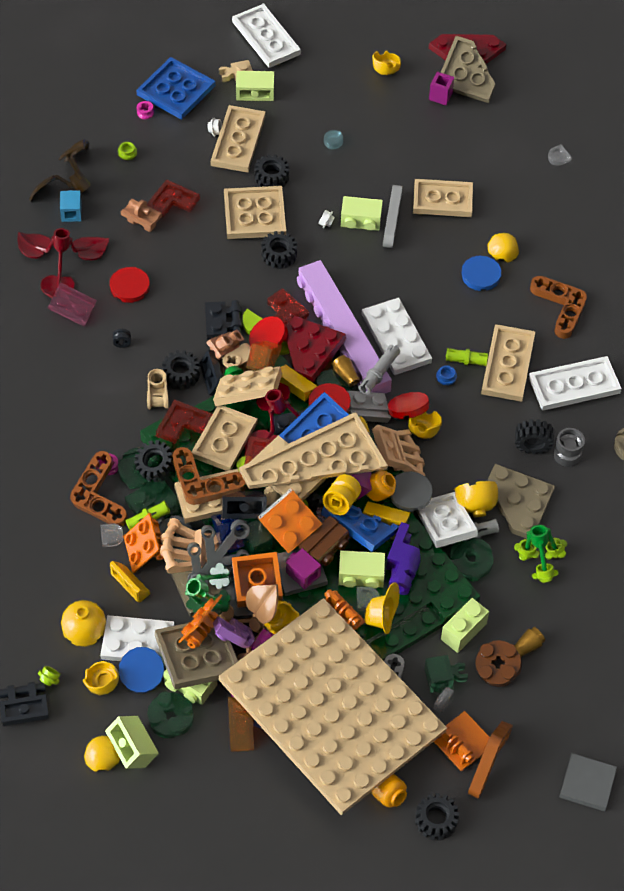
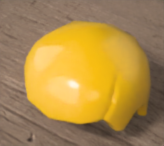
M376 51L372 55L374 69L381 75L394 74L401 67V59L396 54L385 51L384 54L380 55Z
M508 233L495 234L487 244L489 254L496 261L504 259L508 263L516 259L519 254L516 238Z
M433 411L431 414L425 412L408 420L410 432L423 439L434 437L442 425V417L436 411Z
M278 600L273 620L264 625L269 632L275 635L299 617V613L290 603Z
M100 661L85 670L83 683L92 693L105 695L112 692L117 686L119 673L112 663Z
M108 736L95 737L86 747L84 754L85 763L95 772L98 770L109 771L120 761V757Z

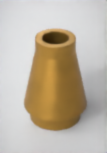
M346 355L339 356L333 361V371L346 381L350 387L360 381L351 359L347 358Z
M536 627L528 628L514 646L522 657L542 647L545 638Z

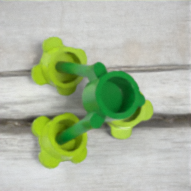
M535 525L530 531L526 532L527 539L516 543L514 549L518 551L519 559L523 561L532 557L538 558L540 551L541 564L536 567V573L532 574V578L546 583L552 581L554 576L559 575L558 570H554L553 565L546 563V558L549 560L552 558H564L566 556L565 547L567 542L559 538H553L550 528L544 525Z

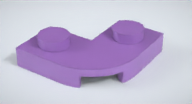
M217 616L213 622L216 636L223 641L229 640L242 648H249L255 641L251 628L233 617L227 622Z

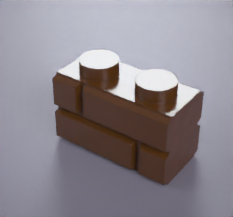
M328 516L322 522V525L299 545V551L303 548L321 566L324 565L326 567L332 562L333 555L338 550L343 551L347 547L349 532L333 517Z

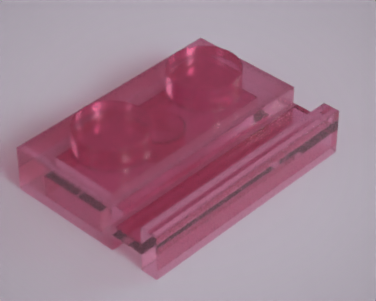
M60 282L48 309L85 326L97 300Z

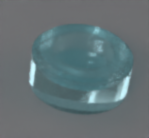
M337 130L326 132L324 135L325 146L331 149L339 148L343 144L342 133Z

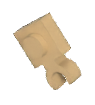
M249 60L231 63V68L220 67L219 74L222 75V82H228L231 78H235L236 81L237 71H253Z

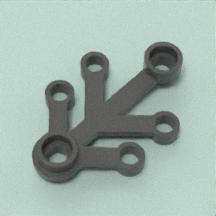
M241 519L235 520L231 524V532L216 551L214 546V528L210 525L202 527L201 535L205 540L207 562L201 568L199 558L201 547L196 542L190 543L187 551L191 556L193 571L188 574L187 582L192 578H196L198 574L211 575L210 569L218 563L230 565L232 564V557H239L242 554L249 555L247 550L240 549L236 554L224 556L237 539H244L249 535L250 529L246 521ZM243 525L241 530H236V526ZM211 530L212 533L210 535H204L205 531ZM193 547L198 548L197 552H190ZM231 566L225 567L226 569H229L233 572V568Z

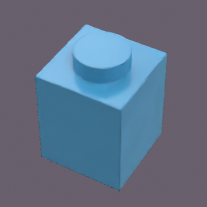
M60 191L61 221H81L82 202L80 191Z

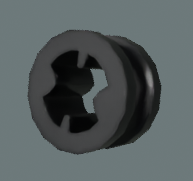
M127 329L115 330L113 332V345L119 348L128 347L131 344V332Z

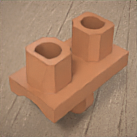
M131 199L126 208L121 211V216L126 217L128 222L132 224L138 223L148 232H151L156 227V223L162 217L161 212L148 207L147 202L144 200L138 202Z
M235 330L232 333L228 332L214 337L206 343L210 346V350H214L216 358L220 360L226 354L238 348L244 338L238 330Z

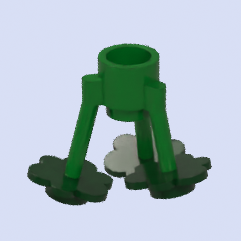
M218 563L210 569L211 575L198 574L196 578L190 579L186 584L185 595L189 596L186 607L189 610H193L194 613L203 607L210 598L215 600L220 595L222 597L213 607L212 611L221 615L222 612H227L230 608L231 596L228 595V592L221 590L219 594L212 596L208 593L209 587L205 580H209L210 584L216 585L217 589L230 585V570L226 569L223 563Z

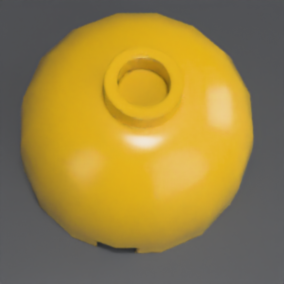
M479 481L476 482V485L469 486V483L455 487V496L457 502L465 508L467 513H472L473 517L486 516L487 511L492 510L496 506L498 487L496 482Z
M75 601L63 612L61 620L63 635L76 646L85 647L95 644L97 639L104 636L106 618L103 610L92 601Z

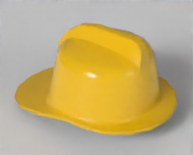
M396 582L389 586L386 595L372 598L366 608L365 623L377 628H383L385 634L390 632L392 620L399 603V586Z

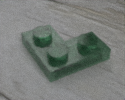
M158 478V482L152 481L125 496V502L135 515L141 513L142 509H149L163 501L167 503L171 512L162 516L164 519L170 518V516H178L182 513L177 496L167 483L161 481L160 478Z

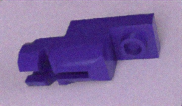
M403 522L399 526L388 554L386 569L391 571L388 587L393 582H396L399 586V594L407 595L421 562L419 548L409 545L412 536L409 533L410 524Z

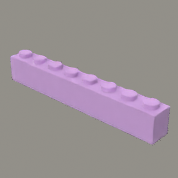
M321 260L299 267L297 283L300 288L304 289L307 301L313 304L314 312L317 317L321 318L323 326L346 334L347 340L339 349L340 356L346 355L347 358L351 359L357 376L360 378L358 382L359 387L366 378L368 370L376 365L379 358ZM387 371L384 373L382 381L376 384L371 392H391L392 379Z

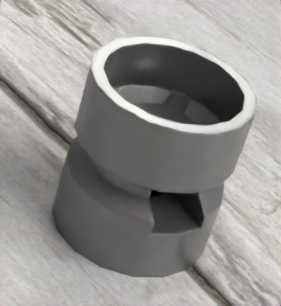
M565 428L559 432L554 450V458L557 463L565 467H572L579 463L585 444V437L582 432L575 428Z

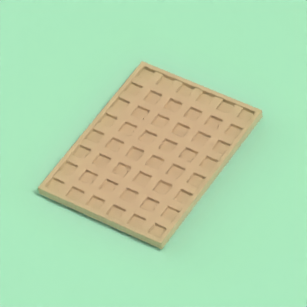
M324 598L219 675V681L341 816L447 730V727Z

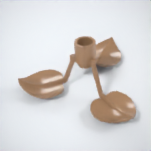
M277 584L256 585L247 592L246 605L253 612V616L247 619H239L238 621L249 623L251 630L258 633L255 640L263 629L268 630L264 624L272 621L276 614L278 605ZM230 605L229 610L222 612L219 616L229 622L234 617L233 607ZM251 646L246 648V653H241L237 656L238 661L252 652Z

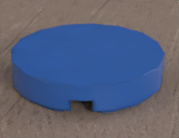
M474 256L463 264L462 279L469 288L474 290H491L500 282L501 268L490 257Z
M136 647L129 650L122 657L119 664V676L122 683L128 689L136 693H147L154 690L161 683L164 677L165 666L162 658L154 650L147 647Z

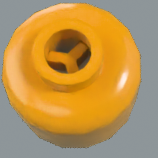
M379 470L371 474L372 490L366 494L371 500L379 502L394 494L396 480L391 473Z
M393 774L372 791V795L385 807H397L407 797V786L404 781Z

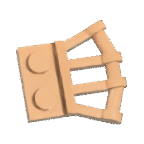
M376 425L372 429L378 450L388 466L393 467L394 471H413L425 476L423 472L425 463L423 458L420 457V448L411 438L412 434L409 429L396 431L381 425Z
M171 518L167 523L168 528L161 535L163 546L160 548V554L166 562L165 568L167 572L172 574L193 571L191 556L188 554V551L172 547L187 548L192 542L198 543L201 547L199 558L202 568L207 562V555L201 529L194 531L182 525L178 519ZM174 533H177L186 538L175 537ZM215 534L214 546L216 551L222 543V535ZM193 547L190 552L195 553L198 551V548ZM174 559L185 560L187 562L178 563Z

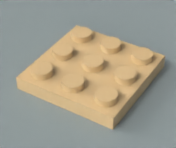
M282 186L224 189L227 239L268 237L269 233L274 235V231H277L278 234L284 231V235H286Z

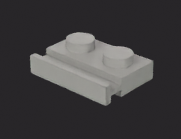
M347 390L351 399L350 414L356 412L365 421L389 422L391 416L388 415L389 410L385 393L371 392L369 395H366L360 391Z

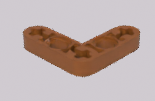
M544 276L534 277L530 286V290L534 295L564 305L556 321L554 332L559 338H569L585 307L587 294L581 289ZM561 290L564 294L556 295L553 291ZM577 297L580 298L577 302V305H575L574 299H576ZM573 311L576 313V315L571 317L568 316L565 312ZM565 322L568 323L567 328L562 330Z
M185 447L177 448L173 452V464L187 503L197 505L221 499L222 496L245 491L246 482L240 472H232L201 480L192 452ZM180 456L186 458V465L183 466ZM186 472L194 474V477L188 480L182 476ZM233 481H237L240 485L236 486ZM212 485H219L221 490L212 492L209 488ZM192 491H195V493L197 494V496H193V494H191V492H192Z
M99 451L93 456L71 492L70 499L78 509L112 526L121 527L126 524L125 520L128 519L125 509L96 494L113 467V460L110 454L106 451ZM106 458L107 463H102L100 466L98 461ZM90 475H96L98 477L96 483L92 485L86 483ZM84 493L85 500L80 499L78 502L76 497L82 496ZM98 502H103L105 504L104 509L100 512L94 511V505ZM109 510H111L112 513L117 515L120 512L122 518H117L115 520L113 515L109 513Z
M501 721L491 734L470 785L469 795L480 798L496 757L506 744L513 725Z

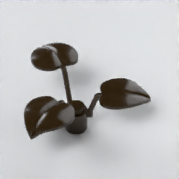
M84 138L76 142L59 158V161H61L66 156L64 162L69 160L75 173L69 177L71 181L68 182L59 175L48 177L33 190L30 196L31 202L40 188L54 180H60L69 188L73 186L80 193L91 186V183L81 173L75 161L78 152L89 150L90 143L88 140L86 141Z

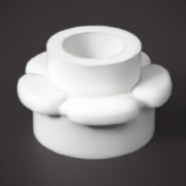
M213 118L211 122H208V132L212 133L214 137L219 135L222 122L220 119Z
M325 210L318 224L322 225L323 228L326 226L330 227L335 218L332 216L333 211Z

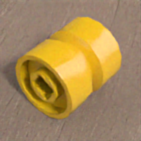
M339 475L323 496L325 508L335 515L346 514L361 493L360 483L351 475Z

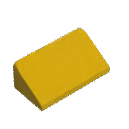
M284 365L280 367L282 371L280 383L287 385L290 392L303 401H306L314 388L318 387L289 366Z
M369 501L363 510V514L372 518L376 515L382 518L381 522L390 526L393 523L400 526L401 522L407 524L410 512Z
M115 561L110 562L111 575L137 602L140 603L151 594L124 564Z

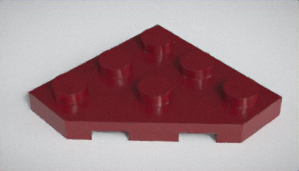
M441 34L429 43V49L446 61L455 36L472 40L485 65L505 51L507 46L506 43L494 35Z
M294 316L287 325L288 335L286 340L294 370L309 381L314 382L347 340L346 334Z

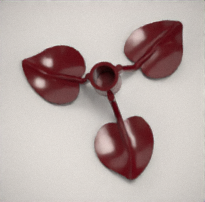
M58 228L54 231V236L51 237V240L41 234L18 232L17 242L21 253L29 258H41L44 252H50L52 246L59 252L58 277L54 275L46 276L42 279L40 286L42 292L47 296L64 299L72 294L75 284L71 277H61L63 252L67 251L69 246H71L73 252H78L80 258L84 260H97L104 255L109 238L83 237L73 241L67 229Z
M279 383L278 389H272L266 393L265 397L257 398L258 407L268 411L270 414L271 429L270 432L258 430L250 435L245 444L246 457L255 458L277 437V435H273L275 432L274 413L282 414L288 408L297 418L300 416L288 401L290 389L287 385Z

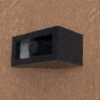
M238 491L222 496L221 518H258L266 510L267 496L263 491Z

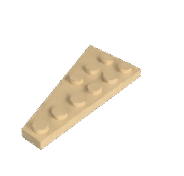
M354 412L239 467V471L249 489L336 477L343 474L350 475L385 470L388 468V465L358 414Z

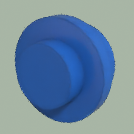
M445 365L437 371L436 378L442 385H452L457 380V373L453 367Z

